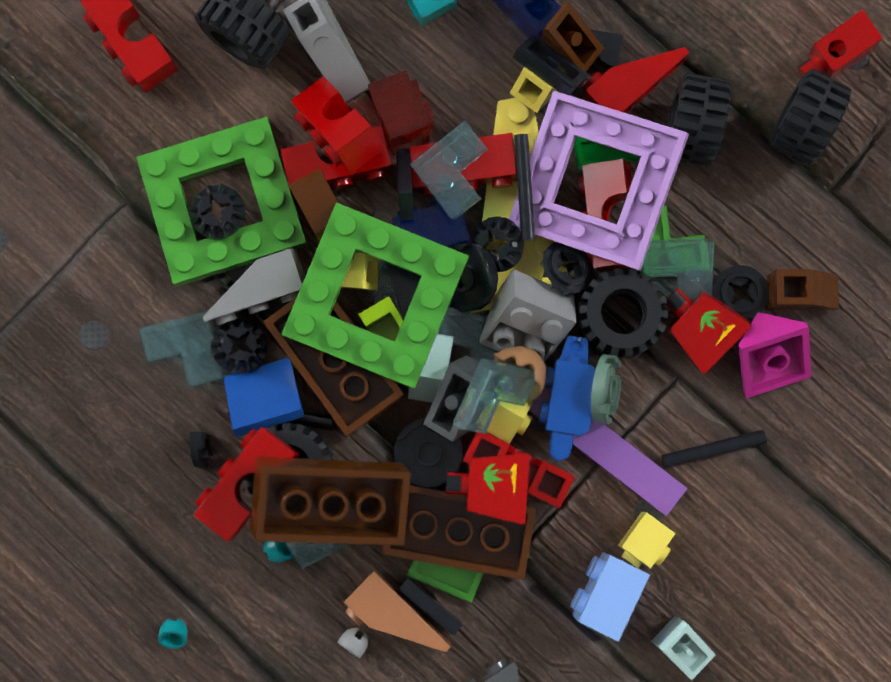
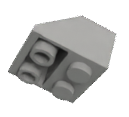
M513 269L495 295L480 336V344L497 351L518 346L528 347L537 352L545 363L576 324L574 295L571 293L563 295L560 289H551L552 285Z

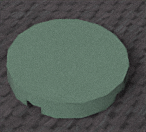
M602 354L598 361L591 393V415L594 423L609 425L612 422V418H609L608 415L614 416V413L617 411L622 381L620 380V375H615V367H621V361L618 356Z

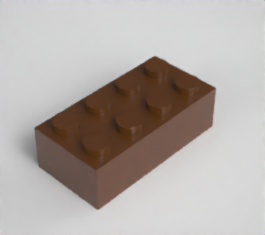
M295 298L264 320L263 323L345 436L350 438L405 398V395L394 380L281 335L296 301ZM335 302L330 316L352 324L338 303Z
M256 457L250 525L251 533L255 541L404 545L411 472L402 463Z
M410 485L404 545H383L382 554L524 580L536 508L526 506L525 524H518L467 511L466 495L446 494L445 491Z

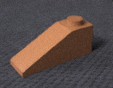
M376 569L344 601L348 606L345 610L346 614L359 626L365 623L369 628L447 652L451 647V643Z

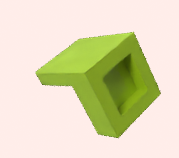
M388 296L358 315L369 332L395 342L403 319Z

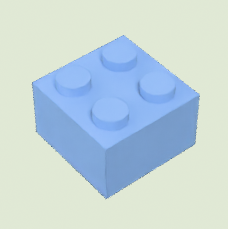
M602 552L600 558L597 556L592 558L586 571V575L590 577L584 590L578 588L570 607L574 610L572 616L578 622L619 642L650 574Z

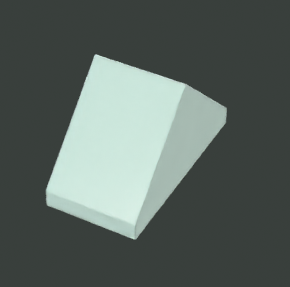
M437 334L416 388L409 387L408 399L433 403L449 367L454 336Z
M674 616L651 640L691 681L715 656V653L694 630L677 616Z

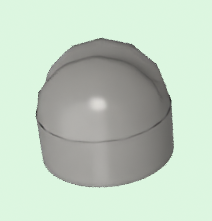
M352 627L341 635L337 643L360 659L367 649L368 636L364 633L359 640L355 637L359 628Z

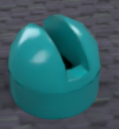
M265 541L263 553L267 552L268 561L281 563L293 557L294 546L292 542Z
M171 618L167 619L159 629L158 642L163 647L169 649H178L185 646L188 636L187 625L180 618H177L176 621L171 620Z

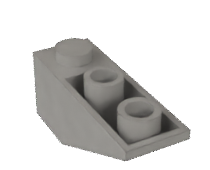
M298 0L283 10L298 40L322 75L339 91L345 103L372 88L327 0Z
M290 248L257 259L203 316L204 322L215 320L216 324L220 325L236 320V312L248 309L250 315L269 309V301L280 298L282 304L294 300L298 296L305 279L297 250Z

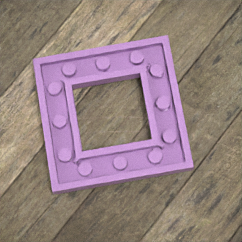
M553 91L530 156L535 235L641 271L689 134ZM577 137L641 157L617 224L554 204ZM517 194L509 219L520 229Z

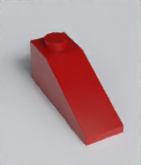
M684 47L611 67L603 75L597 72L584 85L586 90L582 100L627 114L684 63L689 51Z

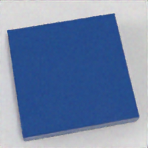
M289 357L258 366L247 373H234L223 377L232 430L236 437L248 434L252 429L258 431L261 427L267 428L304 417L295 371Z

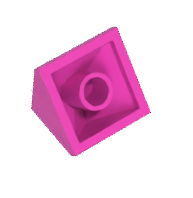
M758 312L751 323L752 327L745 333L738 345L743 394L746 399L811 378L808 325L805 322Z

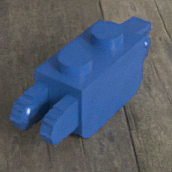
M567 336L560 359L556 360L554 368L548 367L544 388L550 389L549 402H542L539 423L545 424L544 432L551 433L550 449L548 451L550 458H553L556 462L567 460V457H570L569 453H571L570 449H572L573 438L580 437L590 430L592 417L591 393L595 368L593 365H588V339L582 337Z

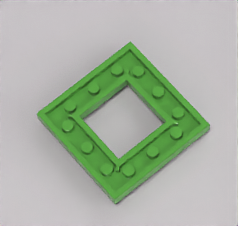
M267 116L136 157L172 283L175 287L254 263L257 259L290 248L299 249L308 246ZM245 162L263 221L239 228L233 235L224 239L207 238L198 241L195 228L190 221V211L181 182Z
M336 202L281 335L415 389L469 256ZM356 251L421 276L395 342L330 316Z

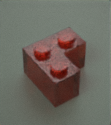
M405 70L367 84L369 95L393 156L396 155L398 149H408L411 146L424 145L431 142L430 131L435 129L433 124L434 116L428 101L421 102L420 100L423 97L416 79L410 80Z

